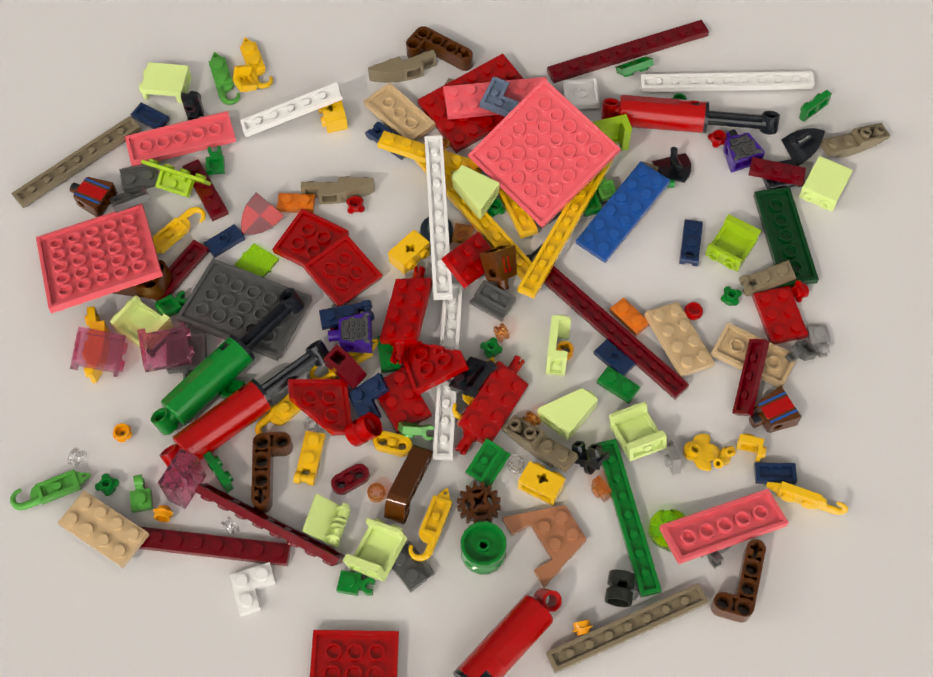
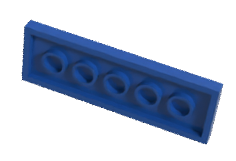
M640 161L576 239V244L606 263L670 184V179Z

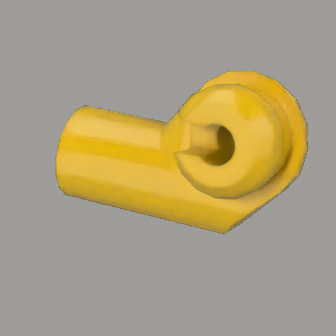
M733 446L723 447L719 457L713 462L714 467L720 469L728 465L731 457L736 454L735 448Z

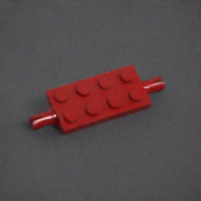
M418 266L414 267L412 278L395 280L379 339L381 344L393 346L390 358L393 364H397V362L402 364L403 355L410 344H418L433 285L431 278H424L426 269L422 266H419V269Z
M514 356L508 367L502 362L497 361L495 363L497 369L494 373L491 372L478 390V395L472 398L456 424L463 429L464 436L455 447V450L457 452L460 450L459 453L461 455L467 454L473 442L477 441L483 444L486 438L493 442L529 384L517 375L525 363L523 359L520 362L521 357Z

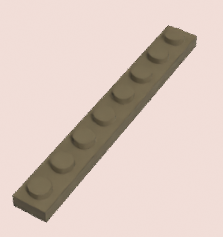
M131 116L127 117L11 194L25 208L125 142V136L142 131L141 127Z
M699 583L547 651L546 656L556 674L707 605L709 601Z

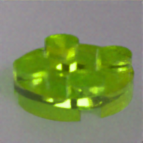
M663 509L656 512L650 520L648 535L653 543L659 548L671 552L659 528L662 524L686 516L676 509Z

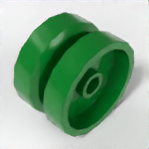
M477 522L470 525L464 531L461 537V558L464 565L471 572L479 575L491 574L503 565L506 558V537L497 525L490 522Z

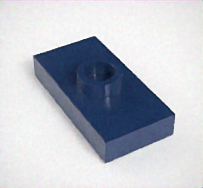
M142 102L131 113L133 119L153 129L164 127L170 120L168 115Z
M233 224L205 241L204 246L208 247L211 255L216 258L244 241L245 237L237 226Z
M608 339L594 350L596 357L623 376L636 364Z
M755 462V484H767V482L782 483L783 481L796 485V464Z

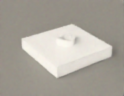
M597 78L562 81L563 96L578 110L600 108Z

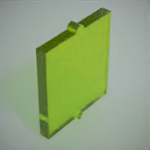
M253 243L246 252L242 253L243 256L235 263V266L264 278L268 273L272 272L271 269L277 264L279 258Z

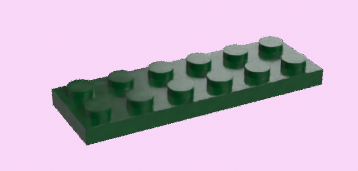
M790 187L755 191L753 197L773 264L777 265L789 260L796 279L781 284L780 287H792L796 284L797 280L806 285L818 283L819 278Z

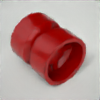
M368 412L345 426V436L351 445L359 447L367 443L368 440L381 435L383 430L382 423L374 413Z

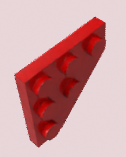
M418 341V344H410L407 350H405L402 359L416 395L469 370L465 357L460 350H449L443 346L428 345L421 341Z
M342 379L288 380L289 401L332 436L345 435V426L352 422L347 383Z

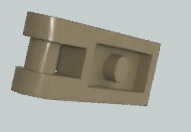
M788 260L756 273L743 275L739 278V282L744 287V295L752 296L753 293L762 292L796 279V276ZM756 282L757 285L751 286V283Z

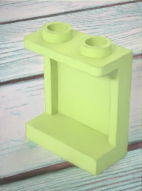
M148 62L147 68L143 71V82L139 85V91L142 93L143 98L148 100L149 94L176 96L177 102L182 103L181 92L187 94L192 77L189 66Z
M819 156L802 187L799 197L823 209L833 211L853 170Z
M137 295L128 300L125 306L110 321L116 332L146 353L152 350L174 327L170 317L165 314L161 316L142 303Z
M561 314L552 315L546 374L565 376L568 351L556 350L557 338H569L571 317Z
M646 402L634 404L631 407L617 410L609 415V426L629 461L666 448L667 435L663 430L659 431L647 412Z
M367 518L365 523L368 525V529L354 555L346 554L343 562L352 571L385 582L407 537L402 532L403 529L395 524L390 526L380 519L375 518L372 520Z

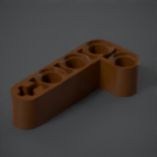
M426 26L417 28L406 41L408 58L434 50L437 58L460 70L468 71L473 67L472 50Z
M159 260L163 274L162 277L112 294L133 297L137 295L140 298L159 299L165 294L172 279V274L163 260Z
M286 432L259 433L253 438L251 500L254 508L263 513L269 512L273 505V457L287 456L293 451L291 437ZM287 442L285 446H279L280 443ZM262 443H268L265 447H259ZM267 461L264 466H259L260 462ZM267 480L265 484L258 485L259 481Z
M417 445L411 447L388 492L384 518L403 525L405 524L410 512L411 501L431 462L432 450Z
M753 539L748 542L743 552L735 595L726 592L716 594L711 603V611L714 615L743 623L749 620L753 614L766 553V546L761 540ZM753 549L756 550L757 554L754 559L752 558L754 552ZM746 568L754 569L755 574L748 573ZM742 587L749 588L751 590V594H746L742 590ZM717 601H723L727 607H719ZM738 607H744L748 614L740 613Z

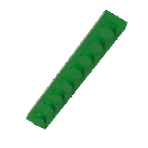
M612 439L598 442L597 444H601L603 452L609 453L610 458L603 461L602 468L632 571L636 575L635 581L640 598L659 594L662 591L617 440Z

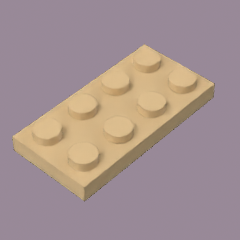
M390 82L364 100V106L400 136L418 141L436 127V123Z
M679 302L645 312L644 316L680 377L713 367L715 364L714 360Z
M727 322L711 352V356L742 370L749 339L762 338ZM770 342L761 380L776 387L782 386L783 388L796 360L789 362L785 358L791 352Z
M85 490L58 521L60 527L121 568L126 566L149 536L147 531Z

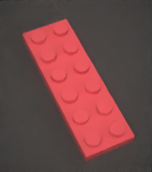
M546 77L507 80L510 83L504 96L520 103L543 79H547ZM490 82L443 86L447 119L499 115L479 107L480 101Z
M228 111L125 136L132 166L142 164V160L148 161L153 159L162 161L206 150L209 146L214 148L218 147V145L222 146L236 142Z
M765 489L662 524L659 530L679 565L787 527L789 522L769 489Z

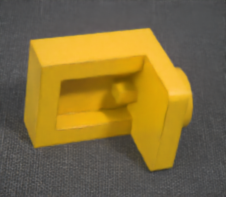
M250 65L234 67L233 82L240 92L257 90V83L251 76L252 67Z
M740 434L736 443V449L755 453L754 463L759 462L761 458H765L767 447L763 446V438L755 437L752 434Z

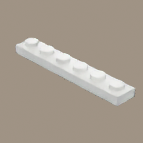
M336 82L240 120L243 133L246 137H249L343 100L340 87Z

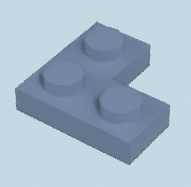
M493 76L480 101L479 107L506 117L519 102L504 96L510 82Z

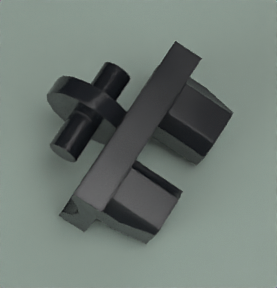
M190 91L188 94L181 92V100L187 119L193 120L199 118V116H204L205 112L200 93L196 91Z
M576 441L572 445V451L578 455V459L574 464H580V467L584 468L586 474H593L595 470L600 469L604 460L610 458L608 452H603L601 444H591L588 449H586L583 441Z

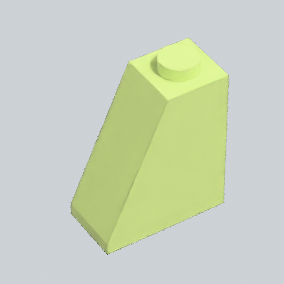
M461 165L452 175L453 189L479 219H482L498 196L500 183Z
M581 388L540 407L537 411V419L569 441L597 408L598 399L591 391Z

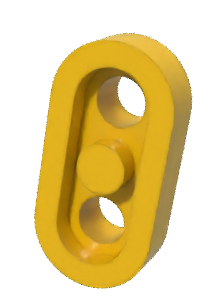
M382 431L380 436L373 439V445L377 451L399 457L407 456L412 447L409 437L392 432ZM382 441L387 442L385 445L380 444ZM400 446L406 447L404 450L399 449Z

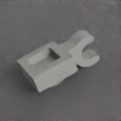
M827 325L807 327L810 345L817 347L819 358L827 357V352H830L829 345L831 343Z
M669 440V446L659 452L665 455V465L670 467L672 475L680 474L681 458L674 442Z

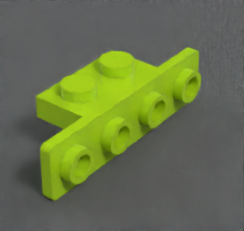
M153 159L141 161L142 164L160 170L155 185L158 189L189 198L194 182L208 186L211 185V182L206 180V176L196 173L193 176L190 175L191 172L180 168V171L174 170V166L169 164L161 166L158 161Z

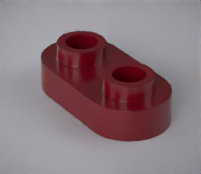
M355 464L332 478V490L338 495H345L369 480V470L364 464ZM358 474L363 475L361 478L356 477ZM343 483L345 484V486L343 488H339V484Z

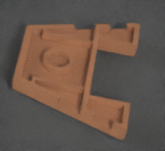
M565 505L502 518V522L511 536L530 526L551 559L549 562L534 569V573L543 588L550 583L552 578L561 571V568L587 540Z

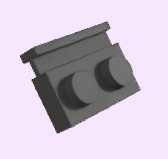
M140 164L119 169L124 192L140 186L148 189L156 185L158 173L154 168Z
M144 186L109 198L116 213L151 200Z
M484 280L474 294V297L470 300V304L502 322L515 303L516 297Z
M408 541L403 546L392 569L411 593L426 582L428 578L434 576L435 572L426 561H416L411 558L408 549L412 543ZM413 545L414 553L420 555L418 550Z

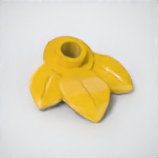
M698 434L692 441L684 445L683 455L687 460L694 461L697 468L703 471H711L710 461L717 459L721 451L714 444H710V435Z

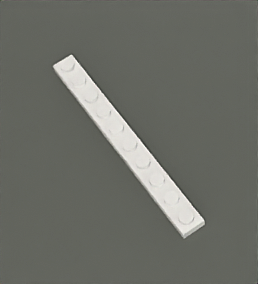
M812 71L640 75L641 92L813 89L815 85Z
M442 135L424 136L434 300L453 299L451 272L441 260L450 252Z
M452 284L453 299H444L442 305L440 346L449 350H459L463 287L461 284ZM453 378L437 385L433 460L453 461L455 416L452 413V406L456 403L457 392L452 391L448 386Z

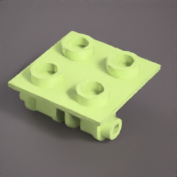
M316 493L302 532L338 548L351 511L349 509L350 505L342 503L340 506Z

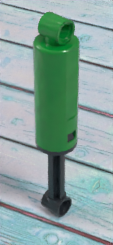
M294 288L284 290L279 295V303L240 340L231 334L161 400V405L164 408L156 410L152 414L150 421L163 435L173 433L177 429L178 423L186 426L256 359L251 350L286 316L297 314L304 308L305 303Z

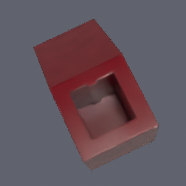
M337 344L324 357L325 366L354 390L367 376L353 357Z

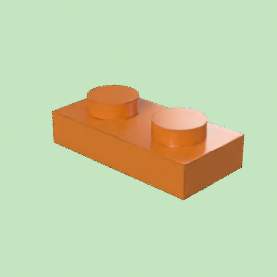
M279 193L278 211L299 213L301 209H305L314 213L315 194Z
M624 297L609 310L635 337L649 326L646 318Z

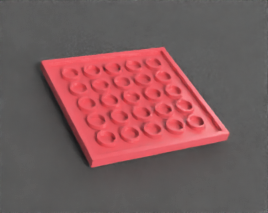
M543 79L468 154V157L491 179L499 182V187L543 229L621 149L547 80Z
M142 203L117 213L114 211L36 237L46 298L51 314L163 276Z

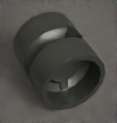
M610 570L607 581L610 587L606 588L605 602L616 607L632 606L633 592L631 590L634 589L636 575L625 570Z

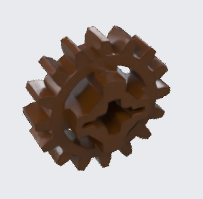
M473 482L472 488L466 485V492L460 491L462 498H457V504H459L457 511L461 512L460 518L466 517L467 524L471 521L474 523L485 521L492 523V517L498 518L497 511H501V505H499L501 498L496 497L498 491H491L492 485H489L487 488L484 487V482L480 486ZM488 498L492 500L493 506L488 502ZM466 502H467V505L470 506V510H469V511L466 509V506H465V503H466Z

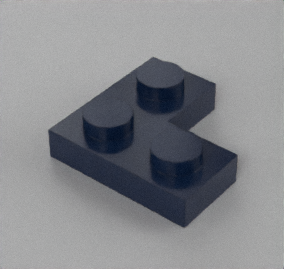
M377 373L356 387L355 390L348 393L358 417L370 412L380 419L382 416L375 400L390 391L383 375Z

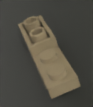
M430 50L403 61L398 56L368 67L369 79L373 82L392 83L424 76V70L436 66V53L434 50Z
M882 123L854 128L849 134L825 138L820 146L827 157L837 155L840 159L872 148L889 139L891 135Z
M346 176L338 177L337 183L301 182L302 194H315V198H319L320 204H338L346 202L352 196L364 197L375 192L374 178Z
M516 415L502 428L517 444L551 468L556 466L567 472L578 459L577 453L547 437L545 431Z

